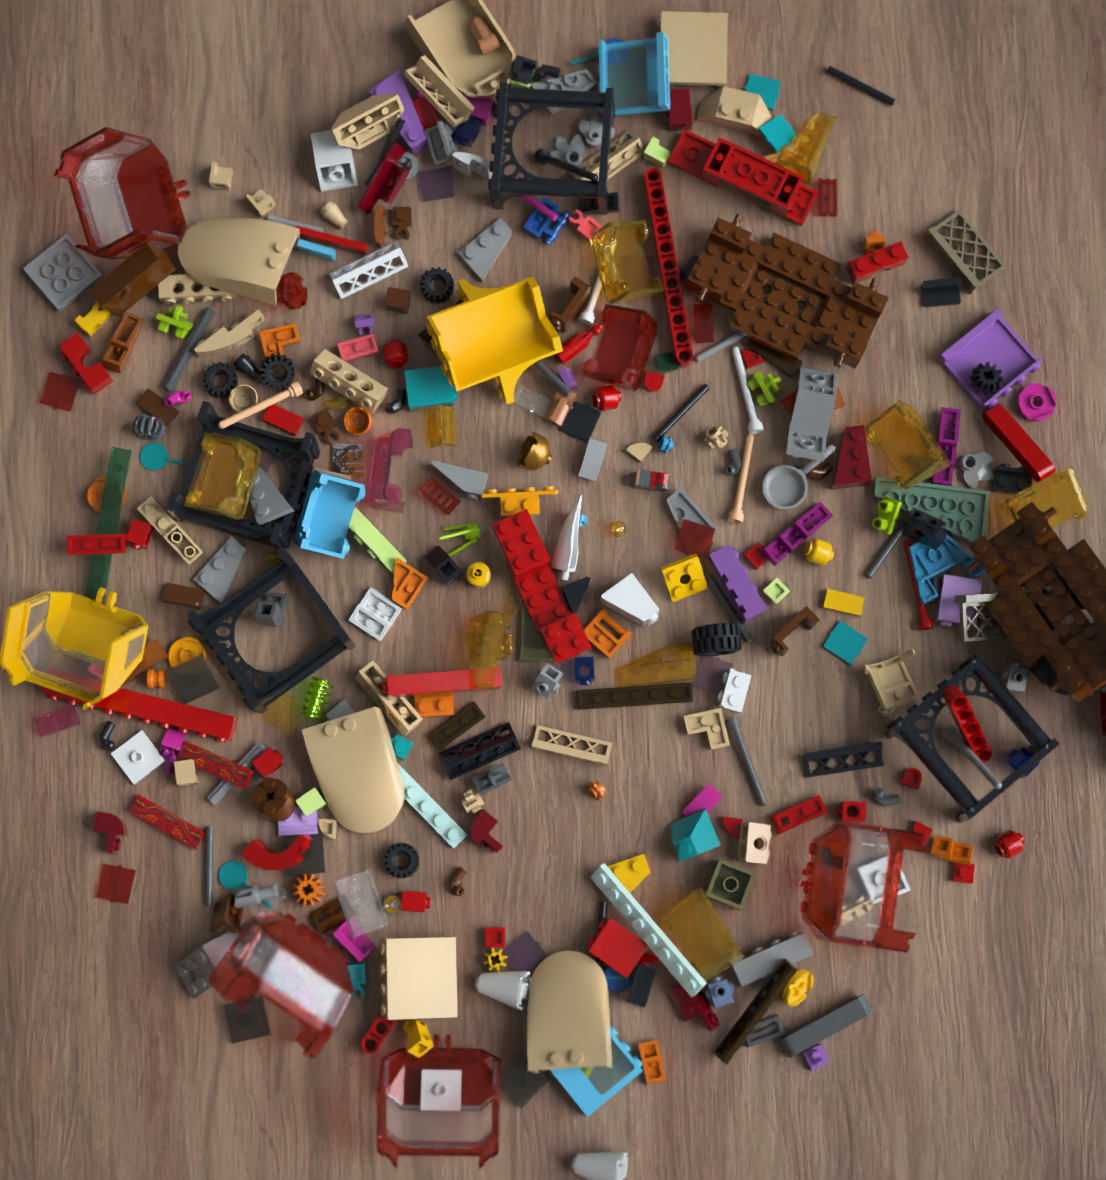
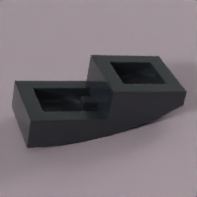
M618 192L608 193L607 213L620 212ZM580 198L581 213L599 214L598 200L595 198Z

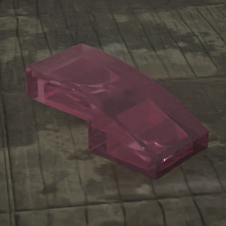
M72 705L34 719L40 737L81 724L76 708Z

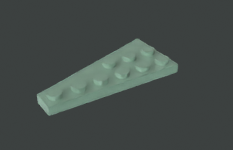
M884 477L875 478L873 497L883 500L884 495L902 502L900 509L907 513L914 507L946 522L947 532L970 543L986 535L990 491Z

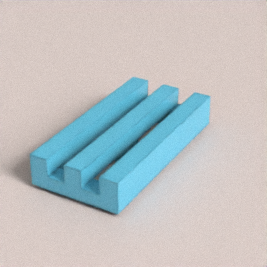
M301 239L298 241L297 247L300 252L335 262L336 253L334 249Z

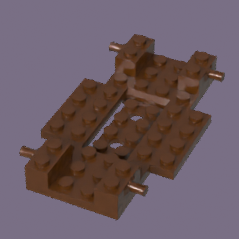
M736 214L733 222H727L718 217L684 288L697 294L695 300H699L700 303L706 298L735 312L728 328L794 360H797L805 345L835 359L833 365H837L838 368L844 363L855 369L864 354L868 340L889 297L876 291L879 280L872 278L869 287L854 282L852 287H849L835 280L841 263L773 232L767 247H764L750 240L752 233L739 226L743 219L742 215L739 217V214ZM756 268H763L801 287H804L818 295H821V298H823L824 301L819 299V297L816 295H810L802 291L801 288L793 287L785 283L784 280L776 279L768 275L767 272L759 271ZM769 286L772 289V293L764 294L762 287ZM803 302L806 305V309L798 310L796 303Z
M1032 501L1016 512L1020 518L991 539L988 540L983 535L968 546L974 554L975 561L966 566L970 573L979 567L984 569L1002 593L999 598L988 604L987 608L1026 665L1030 668L1046 657L1058 679L1048 686L1051 692L1054 693L1061 687H1064L1078 703L1106 684V568L1085 539H1082L1067 550L1049 524L1048 519L1058 513L1056 509L1052 506L1043 513ZM1053 565L1059 571L1061 576L1064 578L1066 583L1069 585L1071 590L1074 592V594L1079 599L1083 607L1086 609L1088 614L1093 619L1094 622L1092 624L1089 622L1085 614L1082 612L1080 607L1077 605L1075 600L1072 598L1070 593L1067 591L1065 586L1062 584L1060 579L1052 570L1051 567ZM1024 585L1064 640V643L1061 644L1024 592L1022 588ZM1047 585L1052 586V593L1044 595L1043 588ZM1072 615L1074 621L1069 625L1064 624V617Z

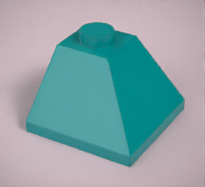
M706 809L670 824L672 842L680 862L721 845Z

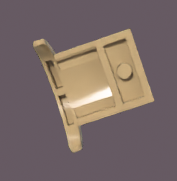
M910 649L883 662L872 665L864 664L863 670L868 675L883 711L917 701L920 698L904 664L905 661L915 655L914 649Z

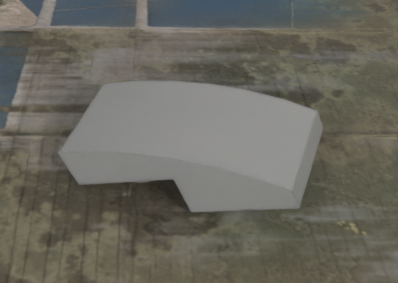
M589 437L578 476L597 481L607 448L606 442Z

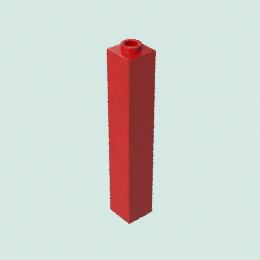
M501 667L386 676L381 681V691L385 693V698L493 690L503 687Z

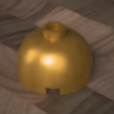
M533 431V436L528 435L520 449L519 454H522L521 460L517 459L518 466L530 471H536L545 464L548 465L552 458L549 441Z

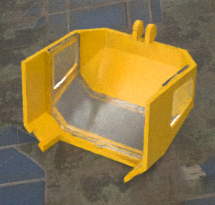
M102 587L97 591L96 600L74 592L44 591L8 607L0 653V665L3 670L6 669L13 686L26 680L88 702L83 705L84 710L116 692L142 661L148 624L141 615L114 606L117 592L111 591L107 597V603H103L106 597V589Z

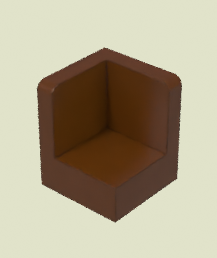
M388 287L384 304L385 309L408 314L411 300L410 290Z

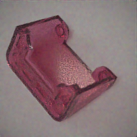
M397 428L381 434L375 439L367 491V503L372 509L404 513L405 503L402 502V491L399 486L389 484L392 455L402 456L405 449H413L414 438L411 429Z

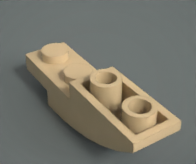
M259 309L251 311L246 315L245 320L241 323H235L229 332L224 326L221 329H215L208 339H203L197 343L194 349L199 357L218 355L247 343L255 337L252 330L265 320L263 314Z
M152 496L137 508L189 565L203 553Z

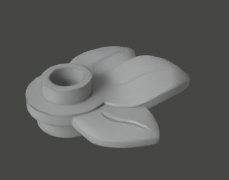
M596 115L591 121L581 118L579 121V131L585 136L587 145L593 148L601 145L603 115ZM611 128V139L613 138L615 133V129Z
M577 134L570 141L558 136L555 144L556 151L551 152V156L577 167L580 166L583 159L582 152L585 149L582 137ZM575 157L577 160L575 162H571L570 158Z
M979 452L975 455L965 454L961 457L959 466L964 471L963 479L968 486L976 488L979 481H989L994 478L993 472L988 466L993 459L991 455L986 452ZM970 461L972 466L968 467L965 462Z

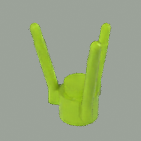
M477 523L446 526L442 528L444 531L463 530L439 536L438 540L464 535L466 540L469 539L468 542L448 553L451 557L469 545L477 543V538L481 537V533Z

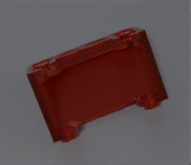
M605 304L600 318L606 328L595 360L589 359L584 364L582 374L588 378L635 392L640 386L657 334V322L645 310Z

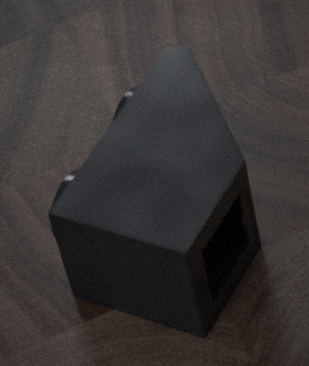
M439 545L424 556V559L447 586L463 575L461 569Z

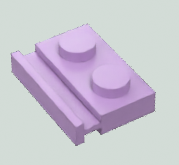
M295 806L293 814L287 820L278 821V836L318 834L317 810L306 816L299 806Z

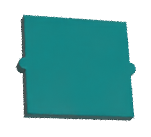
M750 73L747 86L744 89L746 92L760 95L766 108L774 111L776 100L780 96L778 93L782 81Z
M781 114L758 129L766 140L765 142L771 146L776 154L799 139L798 135L791 128L792 125L788 124Z
M840 620L833 632L829 633L830 636L823 647L852 665L857 655L862 653L861 649L868 638Z

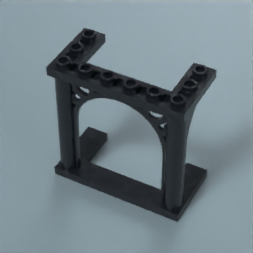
M500 82V89H496L498 107L494 109V118H497V124L493 125L495 143L491 144V154H494L493 161H490L492 179L488 180V190H490L491 202L494 203L495 208L503 210L506 200L526 195L595 198L598 200L599 215H607V178L611 126H614L615 119L613 88H606L605 92L512 88L508 86L507 82ZM521 103H524V106H526V105H530V106H529L528 109H524V107H523V105H522ZM512 106L520 109L521 113L519 116L511 114ZM545 107L604 110L598 181L542 178L527 172L516 160L512 147L513 135L520 121L529 113ZM513 120V124L508 126L509 121ZM506 138H509L510 141H509V142H505V139H506ZM505 155H510L509 161L504 162L506 160ZM507 166H516L515 171L511 175L504 174V169ZM522 173L524 178L519 177L518 174Z
M203 401L197 417L202 430L180 494L172 491L166 510L175 521L183 522V520L193 522L274 547L275 550L282 545L285 549H288L291 538H289L290 533L295 530L297 524L295 517L297 513L301 512L303 506L301 499L303 495L306 496L308 489L307 481L309 477L311 478L312 471L315 468L313 467L314 460H318L321 449H319L314 434L306 432L304 438H291L239 422L221 429L218 423L226 418L219 417L211 403ZM212 433L265 448L281 461L287 478L283 497L286 501H290L289 505L294 510V512L284 515V518L282 516L279 517L281 524L275 523L273 528L269 521L265 523L268 529H264L265 526H259L256 519H240L189 503ZM283 453L287 455L289 453L292 454L289 457H287V459L283 458ZM294 459L301 461V465L298 468H288L290 461ZM299 473L295 476L296 480H291L292 474ZM291 492L292 496L287 497V493Z
M283 545L276 550L283 560L230 598L207 611L197 613L191 610L187 613V616L190 618L187 620L193 630L199 632L200 635L203 633L206 636L207 640L205 642L211 650H216L218 661L222 666L226 664L229 669L227 673L233 681L237 680L240 684L238 689L245 697L243 699L249 709L251 708L255 712L258 711L262 714L268 710V705L347 648L352 650L356 647ZM294 573L337 635L286 670L280 672L257 670L247 664L237 650L235 644L236 623L246 607ZM232 617L231 624L223 622L225 619L228 621V619ZM219 627H227L230 630V634L222 637L216 631ZM229 640L231 646L227 648V645L225 643H221L220 641ZM236 657L240 658L239 662H235ZM250 670L253 674L250 678V682L248 681V674L245 675L246 671ZM258 675L264 678V685L260 689H256L254 686L255 678ZM274 677L276 680L272 681V684L269 686L268 678Z
M983 653L979 656L974 654L951 673L953 677L949 681L946 679L941 681L937 685V691L934 693L929 691L922 697L923 702L919 706L916 703L907 710L909 714L904 718L899 716L886 727L888 731L884 733L889 739L896 737L901 740L927 767L963 810L955 817L960 823L973 818L1060 744L1055 738L1050 739L994 674L984 662L987 658ZM969 677H973L976 681V687L973 691H969L966 687V681ZM960 681L962 686L961 692L965 696H980L994 702L1035 748L1028 755L1030 758L1001 781L1002 787L1000 789L994 787L980 800L975 798L943 760L934 742L935 721L940 711L946 705V703L941 702L943 692L949 686L954 685L959 688ZM981 682L984 685L982 688H985L986 692H980ZM929 710L933 711V715L931 717L921 715L922 713H929ZM919 719H924L929 722V728L919 729L915 723ZM919 734H928L929 739L926 741L924 736L921 737Z

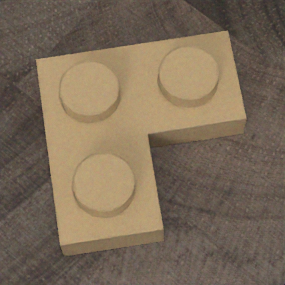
M721 708L683 716L687 736L707 732L710 750L730 746Z

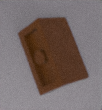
M166 582L164 596L161 595L160 599L165 603L201 609L205 590Z
M229 892L215 903L209 928L210 932H215L221 926L233 934L239 931L243 908H235V899L232 893Z

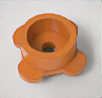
M591 782L588 785V792L594 799L600 801L604 794H606V790L600 782Z

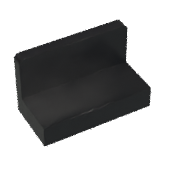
M961 277L923 281L921 284L923 307L959 305L961 303L959 291L962 285Z
M641 964L637 965L626 1002L645 1008L657 971L656 969Z

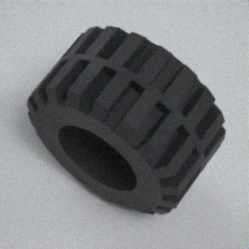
M709 624L696 627L691 631L693 651L697 656L727 655L742 649L740 627L737 624Z

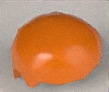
M359 406L349 409L343 419L345 429L356 436L364 435L370 430L372 425L371 414Z

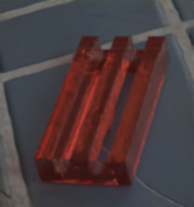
M818 179V216L837 217V179ZM822 185H826V212H822ZM830 185H833V212H830Z

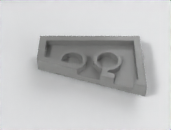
M587 69L566 74L564 77L551 78L546 82L531 84L532 89L590 91L597 87V82ZM545 107L551 116L563 109L561 107Z
M499 218L458 252V256L483 282L498 255L512 236L513 231Z
M261 467L243 474L255 518L259 525L294 512L293 508Z
M681 487L666 499L690 555L719 530Z
M231 537L193 580L219 603L224 602L247 550Z

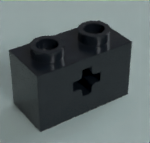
M913 507L903 519V535L936 550L946 539V522Z

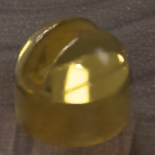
M616 521L610 524L614 537L617 538L625 534L626 525L623 522Z

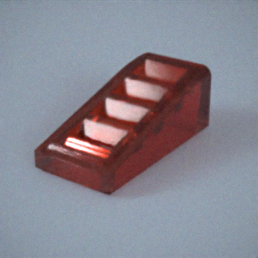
M430 477L418 491L447 516L461 502L433 477ZM431 485H434L435 487L431 490L430 493H428L427 490L429 489V487ZM439 489L441 492L434 498L433 495ZM445 494L447 497L442 503H439L438 501ZM451 499L453 502L446 509L444 506Z

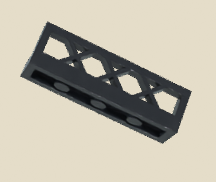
M507 722L443 750L438 754L449 780H452L514 753L521 748L510 723ZM506 730L509 731V734H506V735H504V736H499L500 733H502V732H504V731H506ZM490 739L488 743L481 744L483 740ZM473 747L470 751L464 752L465 748ZM455 755L452 759L445 761V757Z
M882 741L803 754L806 777L884 766L881 753L883 749ZM870 752H877L878 763L871 764L865 760V757ZM850 755H855L860 759L857 766L852 767L846 763ZM831 758H836L842 762L838 769H832L826 765ZM817 761L823 766L818 772L810 773L809 762Z

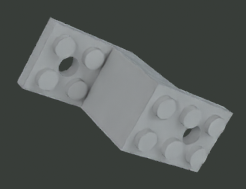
M805 366L800 367L798 389L788 427L786 454L794 458L802 457L814 462H824L826 438L837 395L838 373Z
M262 911L242 924L239 931L235 934L228 932L202 945L178 962L175 967L179 976L183 979L188 993L191 994L194 1000L222 981L254 966L280 948L282 944L265 913Z

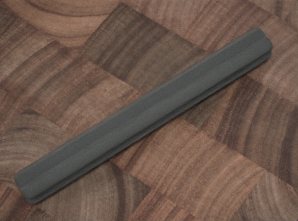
M206 307L163 385V388L167 391L172 392L195 351L197 343L200 342L215 314L213 309Z

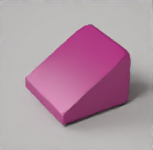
M172 728L167 729L161 745L180 751L184 744L186 733Z

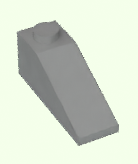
M432 460V468L464 495H467V498L472 500L483 499L481 494L485 492L488 473Z

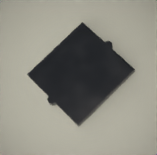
M574 401L572 404L574 407L569 410L560 431L571 435L573 439L578 438L588 443L601 412L590 408L589 405H583Z

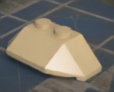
M723 86L700 102L696 120L762 136L758 129L771 121L772 117L760 95Z
M397 93L373 95L341 112L331 130L339 146L361 149L391 133L401 114H403L404 107Z

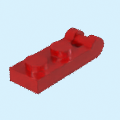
M820 795L771 816L770 819L772 823H775L777 835H780L828 812ZM784 817H786L789 822V824L785 826L783 825V822L781 820Z

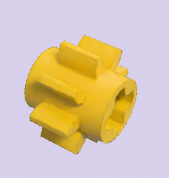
M492 948V954L485 953L489 958L484 964L489 963L491 965L489 971L496 967L497 971L500 972L499 966H507L503 963V959L508 958V956L501 955L503 949H500L497 953ZM498 954L500 955L499 960H501V963H496L494 966L490 958Z

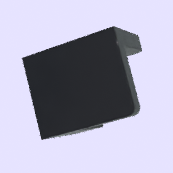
M517 55L512 62L509 79L529 85L538 62Z

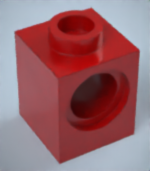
M133 519L126 537V541L130 544L129 547L140 550L141 547L147 549L154 527L149 523Z
M269 748L255 759L252 764L264 778H267L284 765L281 761L284 757L277 749L273 751Z
M842 801L837 806V817H840V822H866V802ZM848 807H853L856 810L854 817L847 815L846 810Z
M403 891L401 911L426 913V909H430V897H427L426 892Z

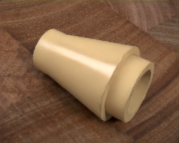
M330 201L321 210L322 217L340 229L348 223V220L344 217L336 203L333 204Z

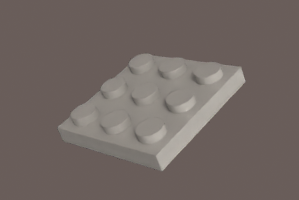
M67 233L23 268L59 311H62L104 277Z

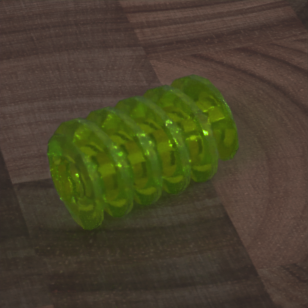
M311 677L316 683L309 684L313 690H308L307 694L311 697L304 700L309 705L302 706L307 712L300 714L314 719H323L325 716L320 712L327 711L323 704H329L325 697L332 695L327 690L334 689V687L327 680Z

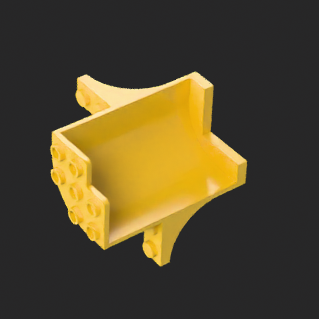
M533 276L499 288H480L471 285L465 278L458 280L459 289H457L460 300H463V303L427 316L428 324L426 329L428 334L432 336V340H430L434 351L436 350L437 356L442 362L440 365L444 376L446 375L449 385H453L457 392L494 378L495 383L499 385L497 393L500 399L504 398L507 405L513 403L514 388L520 375L533 363L563 351L560 337L546 316L539 285Z

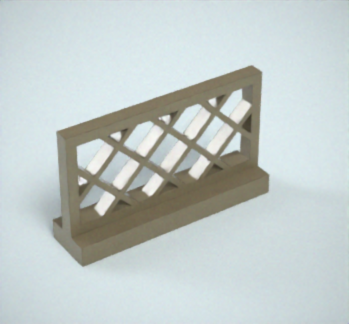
M960 209L937 226L929 229L923 237L956 278L961 277L962 286L970 295L1007 267ZM957 216L963 222L962 227L953 225V219ZM940 228L949 229V236H942L938 230ZM952 230L962 231L961 239L952 238ZM965 232L972 233L974 241L965 240ZM951 242L961 243L960 251L953 250ZM964 244L973 245V253L964 252ZM977 246L983 247L986 250V256L976 254ZM963 256L973 258L972 266L966 265L963 262ZM976 258L985 260V268L975 266ZM989 261L996 262L999 268L996 270L989 269ZM975 271L984 272V279L979 281L975 276Z
M1024 591L1029 599H1031L1030 592ZM1002 593L955 595V603H959L961 642L1009 639L1005 633L1002 635L998 631L1000 627L998 622L993 626L989 621L993 616L991 612L986 617L980 612L985 605L987 606L999 598ZM968 606L974 611L970 618L966 615V607ZM977 615L983 620L979 627L973 622ZM986 624L991 629L988 636L982 632ZM969 626H971L975 630V633L972 635V637H968L967 635V629L969 628Z

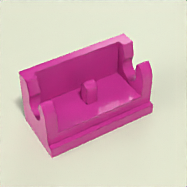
M350 919L345 921L333 933L359 962H362L376 948L372 941Z

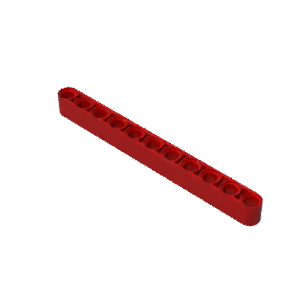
M652 167L645 173V190L675 362L679 367L686 368L690 366L693 359L692 345L662 174L658 168ZM656 176L658 179L656 181H650L648 177ZM657 193L661 197L659 199H654L651 195ZM656 211H661L664 213V215L662 217H657L654 213ZM659 229H665L667 233L661 235L657 231ZM666 246L670 251L664 253L660 248ZM670 264L673 266V269L667 271L663 266ZM673 282L676 284V287L671 289L666 284ZM676 300L680 305L674 307L670 304V301ZM680 318L683 323L677 325L673 322V319ZM683 336L686 341L679 343L676 338ZM681 354H686L689 357V359L687 361H682L679 358V356Z

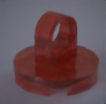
M290 272L283 274L276 288L277 303L284 304L290 310L300 309L307 303V288H303L301 283L303 279L298 273Z

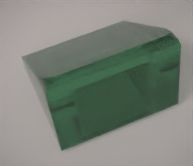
M672 351L654 355V360L660 374L663 375L678 370Z

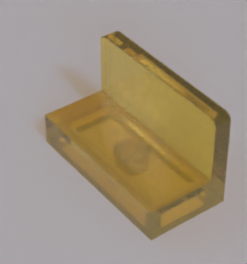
M438 406L426 410L428 447L457 445L455 409Z

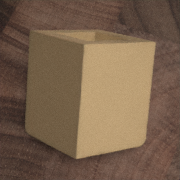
M212 161L209 178L211 188L230 191L232 168L219 167L216 162Z
M259 189L252 196L249 194L245 195L248 203L261 217L276 206L273 198L262 189Z
M193 759L174 762L176 784L178 786L199 784Z

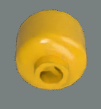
M815 538L807 542L804 555H806L807 561L824 566L827 562H831L834 551H832L830 543Z
M482 562L472 563L466 571L468 583L474 588L485 587L491 579L489 567Z

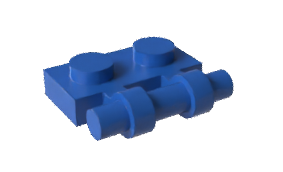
M543 197L540 203L554 213H557L559 206ZM535 209L524 225L523 230L537 239H540L542 234H545L547 238L544 243L550 246L558 238L561 228L565 227L568 223L567 219L570 214L564 211L561 216L558 215L555 220L556 224L551 230L548 228V225L552 220Z

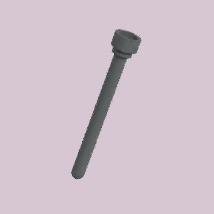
M739 716L724 721L726 728H729L733 733L759 804L765 806L767 804L765 795L739 729L741 728Z

